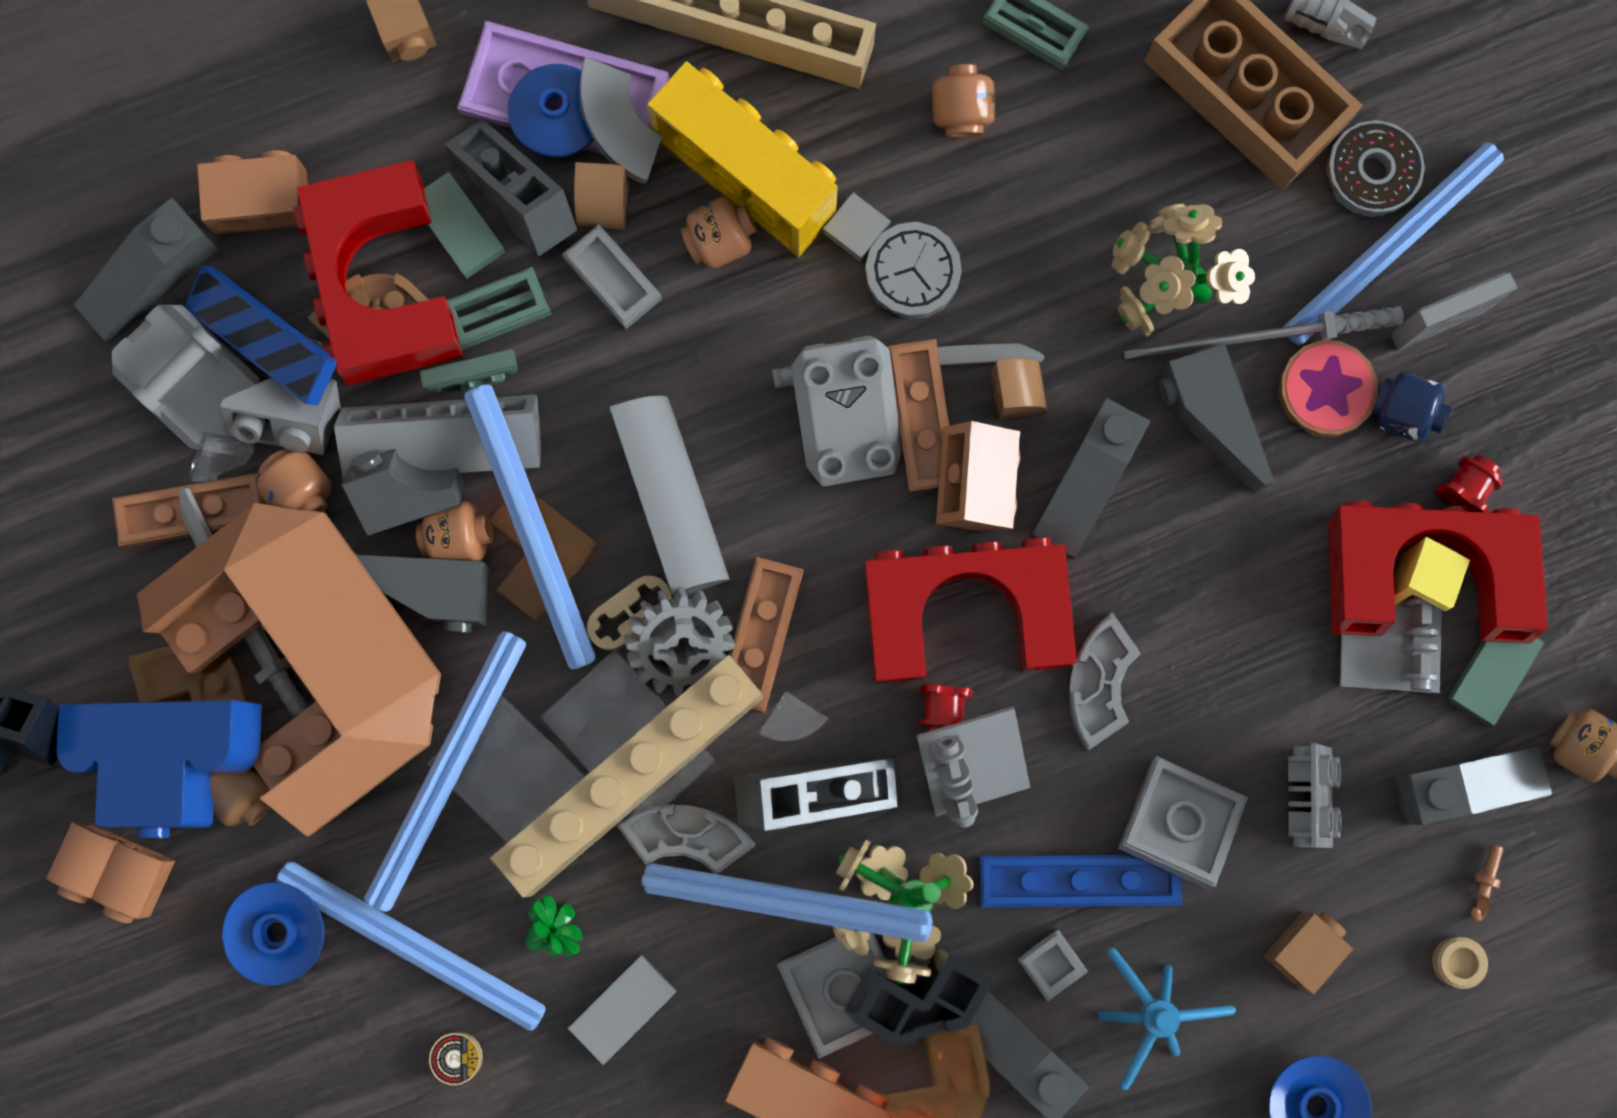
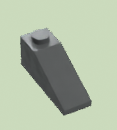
M484 119L444 144L450 156L511 232L538 257L577 231L563 189Z
M171 197L130 232L74 306L101 338L108 343L218 252L219 249L191 216Z
M1222 344L1169 361L1160 372L1162 378L1158 379V387L1164 404L1167 407H1173L1176 418L1254 494L1264 491L1275 483L1226 345Z
M1106 398L1096 412L1031 536L1033 538H1051V545L1065 544L1066 555L1075 559L1151 421Z
M356 555L384 594L436 624H442V632L472 634V626L486 627L491 568L484 562Z
M1540 746L1393 776L1404 825L1435 823L1552 795Z
M892 757L783 766L733 774L738 824L762 831L898 807L894 758Z
M989 991L970 1025L956 1030L1046 1118H1062L1089 1088L1077 1074Z

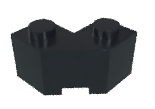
M9 686L0 688V775L12 754L54 766L58 758L56 747L59 707L48 698Z
M937 947L927 965L929 970H931L930 976L922 975L913 992L902 985L896 984L895 981L885 978V975L873 968L868 967L844 1012L853 1022L896 1047L918 1042L917 1039L944 1031L949 1033L968 1027L994 980Z

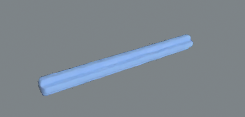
M1484 143L1288 321L1284 327L1319 322L1318 314L1334 310L1335 315L1497 168L1504 159L1502 152L1494 144ZM1314 333L1289 336L1287 338L1293 344L1300 346Z
M490 384L478 386L465 393V401L567 665L571 669L581 668L596 660L594 649L493 387Z
M505 631L499 634L364 897L365 902L371 907L383 912L392 909L526 647L523 639Z
M287 862L278 873L275 882L290 884L301 889L310 896L321 912L523 1028L534 1030L543 1018L546 1010L543 1004L371 907L295 862Z
M653 863L647 865L641 880L645 891L649 894L913 941H927L932 930L931 914L927 910Z

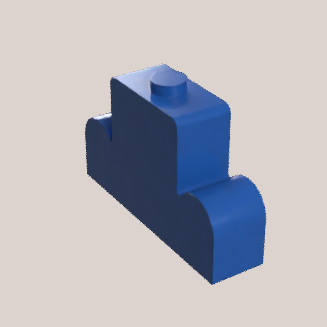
M232 700L60 704L58 711L57 757L67 771L97 774L95 823L97 826L138 828L137 838H169L170 828H207L212 825L214 814L210 787L212 772L241 773L254 765L260 750L262 704Z

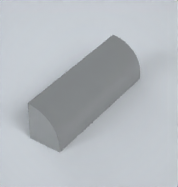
M537 394L497 397L523 468H539L541 462V434ZM465 399L341 408L334 425L343 481L352 460L359 455L369 451H378L379 454L394 449H396L399 458L425 470L442 471L458 468L459 473L492 471Z
M658 395L648 396L611 406L610 410L673 597H676L678 587H684L686 595H689L699 590L701 591L730 581L669 398Z

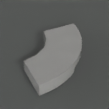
M585 57L579 80V103L583 120H585L601 154L611 164L624 165L628 177L645 185L662 136L646 127L634 111L629 94L631 74Z
M1113 613L1103 619L1083 641L1076 655L1077 664L1072 666L1069 679L1070 715L1078 738L1086 751L1129 723L1121 705V683L1128 666L1141 653Z
M688 805L651 807L639 811L616 824L645 865L663 857L686 856L702 862L714 874H719L756 846L753 840L729 819L716 812Z

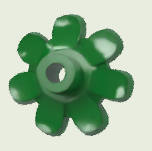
M544 896L540 901H535L528 910V915L533 925L528 929V935L525 937L526 945L533 952H538L545 947V951L551 957L561 953L566 957H570L579 953L580 947L576 942L582 940V932L578 926L569 924L575 917L574 909L565 903L556 910L555 900L550 896Z

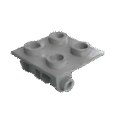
M1412 594L1395 605L1396 622L1382 636L1341 635L1339 687L1440 693L1442 610Z
M1013 706L916 735L936 817L947 814L949 819L955 822L956 826L966 828L975 822V817L978 814L976 804L1031 788L1015 708Z
M1311 743V747L1293 746V756H1288V781L1311 782V787L1288 786V792H1311V802L1288 801V807H1311V812H1289L1288 837H1293V847L1333 848V838H1340L1342 827L1340 808H1333V787H1340L1341 784L1340 758L1332 757V748L1317 743Z

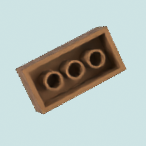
M1250 0L1192 1L1153 40L1144 60L1152 70L1282 191L1349 125L1363 107L1356 98Z

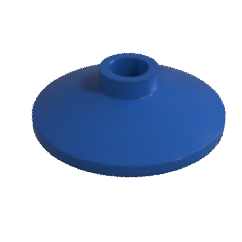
M566 64L543 65L524 75L514 87L508 104L509 122L516 138L530 151L545 157L562 158L579 153L594 141L580 110V69ZM550 99H561L563 101L561 108L556 111L548 110L546 103Z
M269 882L254 886L243 892L232 903L225 916L222 928V942L225 954L235 970L252 982L271 986L291 982L304 975L314 965L320 955L324 942V924L321 913L310 896L293 885ZM276 922L283 924L286 928V937L282 941L276 940L272 935V926Z
M1313 1055L1290 1063L1279 1073L1270 1090L1268 1113L1269 1118H1371L1372 1104L1364 1081L1354 1069L1335 1058ZM1319 1096L1322 1099L1323 1108L1320 1113L1311 1115L1308 1112L1307 1103L1312 1097Z

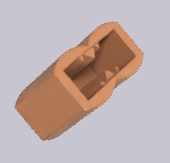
M72 822L46 879L59 886L57 890L58 895L83 904L87 902L88 898L93 899L105 906L102 913L107 917L131 924L133 918L141 919L151 916L175 860L91 823Z

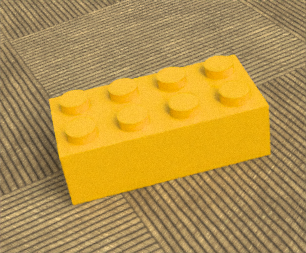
M686 61L647 104L652 130L662 136L660 143L723 196L732 200L738 208L746 205L753 221L799 258L836 214L838 185L834 183L836 181L834 174L821 162L814 160L810 163L797 152L799 149L797 144L785 132L776 129L773 133L761 123L760 114L750 103L742 98L735 101L723 91V84L711 71L704 67L698 71Z

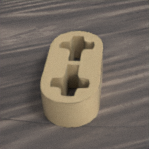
M643 576L632 582L590 615L587 622V633L590 640L597 647L605 651H618L626 646L624 635L635 633L631 630L629 621L626 620L618 627L621 636L615 641L609 636H605L602 639L598 637V633L603 629L599 621L606 616L614 621L625 613L629 617L643 618L644 613L642 609L636 614H633L630 610L641 602L642 596L639 593L641 589L647 587L652 592L660 589L666 593L668 599H673L668 585L661 578L655 576Z

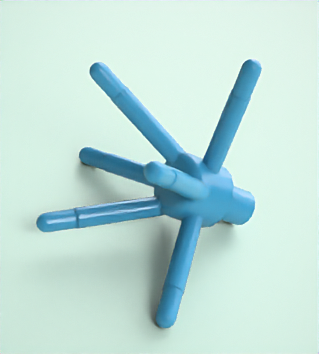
M1115 948L1108 950V956L1144 1006L1141 1012L1101 1010L1097 1013V1017L1101 1021L1139 1023L1147 1030L1143 1041L1120 1082L1122 1090L1130 1088L1157 1037H1164L1171 1054L1177 1057L1181 1051L1174 1033L1178 1030L1180 1022L1231 1016L1236 1012L1235 1007L1232 1005L1178 1011L1170 1003L1173 968L1169 964L1163 966L1159 999H1153Z

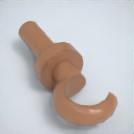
M1491 845L1483 874H1475L1474 882L1479 884L1476 894L1477 906L1471 909V917L1475 921H1482L1485 918L1490 905L1492 888L1499 889L1501 883L1495 877L1504 848L1496 845Z

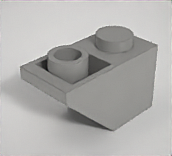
M269 378L224 398L220 406L227 436L235 437L245 443L259 442L284 447L291 452H309L324 455L335 422L341 411L337 381L335 379L329 380L319 405L303 403L273 378Z

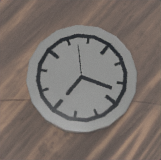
M920 222L897 224L881 233L870 247L865 265L867 288L875 302L884 310H889L891 313L897 314L898 317L909 320L927 318L944 309L957 292L962 273L960 254L950 237L935 226Z

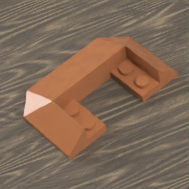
M254 503L137 593L143 632L161 633L189 674L199 673L262 624L316 700L315 703L260 744L259 755L253 765L270 789L260 799L305 836L313 835L430 746L433 731L431 718L435 694H438L441 673L326 513Z

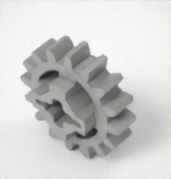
M678 587L676 597L673 599H668L663 590L659 591V603L655 606L649 602L642 601L640 605L644 613L643 618L630 616L628 621L631 630L635 633L624 635L626 648L631 650L627 654L630 667L638 668L637 675L642 684L653 678V685L657 693H661L668 684L672 685L675 696H681L684 685H694L727 656L724 651L735 649L732 636L727 634L733 628L728 616H721L723 610L720 603L716 600L707 605L705 594L700 590L692 599H688L684 587ZM692 616L703 620L710 629H706L704 624H695L692 621ZM654 660H664L668 666L659 665Z

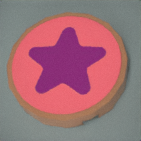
M1320 340L1303 346L1287 361L1278 379V399L1285 416L1293 424L1296 423L1300 428L1306 430L1304 432L1315 437L1335 438L1352 432L1371 415L1378 398V379L1371 362L1357 348L1341 341Z

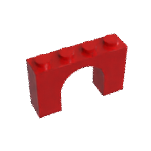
M410 160L297 187L301 205L293 208L294 216L300 234L308 236L310 250L303 252V257L311 281L317 280L320 296L313 297V303L320 325H327L330 342L323 343V349L338 361L334 372L337 371L349 386L463 358L453 311L445 296L392 309H374L359 304L347 292L346 277L349 264L353 256L364 244L384 234L432 223L423 181L414 161Z
M1352 501L1340 505L1328 521L1332 634L1382 636L1396 622L1393 577L1396 555L1400 551L1414 546L1425 537L1470 559L1467 568L1472 574L1477 587L1481 642L1531 644L1548 630L1539 515L1521 514L1520 510L1514 508H1502L1491 513L1472 512V509L1467 506H1450L1442 510H1425L1421 505L1415 503H1404L1393 508L1373 507V504L1368 501Z
M1032 538L1021 541L1022 548L1002 549V542H984L972 545L973 552L953 554L952 546L923 549L924 556L904 558L903 550H887L874 553V560L865 561L864 565L874 684L918 681L926 678L922 632V613L926 600L940 586L953 580L967 578L981 580L993 585L1010 602L1017 622L1021 672L1071 668L1077 664L1065 544L1051 545V538Z

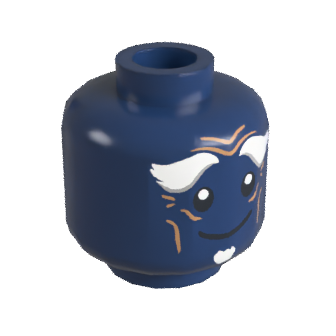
M1402 372L1394 380L1386 378L1372 414L1379 416L1378 424L1383 431L1415 443H1421L1427 439L1431 431L1441 434L1452 406L1443 403L1445 398L1443 385L1410 372Z

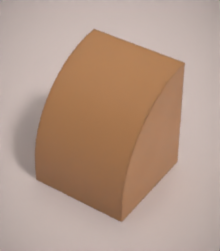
M575 162L574 206L578 227L594 228L599 224L603 229L626 230L629 181L624 165Z
M1026 358L996 360L991 371V379L998 420L1046 414L1047 405L1039 361Z

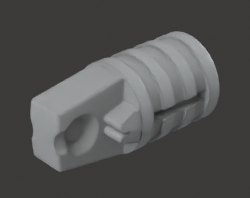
M1291 0L1283 20L1288 23L1291 22L1299 28H1305L1313 34L1316 33L1324 39L1362 49L1372 33L1376 17L1349 0Z

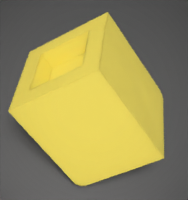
M1425 537L1401 556L1394 576L1395 605L1413 594L1443 611L1453 608L1470 559Z

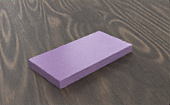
M485 21L457 109L460 115L478 120L484 119L486 122L512 129L508 117L509 99L514 87L524 75L535 68L547 64H566L581 70L585 57L631 74L629 94L634 111L645 126L652 130L647 104L668 82L669 75L667 71ZM559 98L550 99L546 103V108L556 111L561 108L563 101ZM595 141L584 149L601 154Z

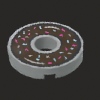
M1380 120L1360 122L1344 131L1330 149L1325 166L1327 180L1329 179L1330 185L1333 188L1332 194L1338 203L1355 214L1371 218L1396 212L1406 206L1421 187L1425 171L1422 151L1412 135L1396 124ZM1376 159L1380 161L1386 169L1385 178L1375 180L1368 177L1363 170L1364 160Z

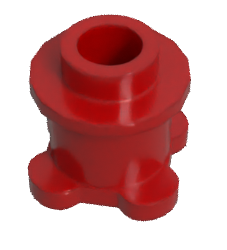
M1475 455L1474 458L1462 457L1458 462L1460 469L1453 479L1448 481L1445 486L1440 484L1435 492L1441 499L1453 506H1467L1472 509V512L1487 513L1489 507L1484 502L1493 490H1500L1504 484L1499 476L1501 470L1494 462L1484 456Z
M924 684L920 690L921 695H926L924 717L918 720V726L926 727L927 732L962 722L965 700H969L972 697L973 690L963 687Z

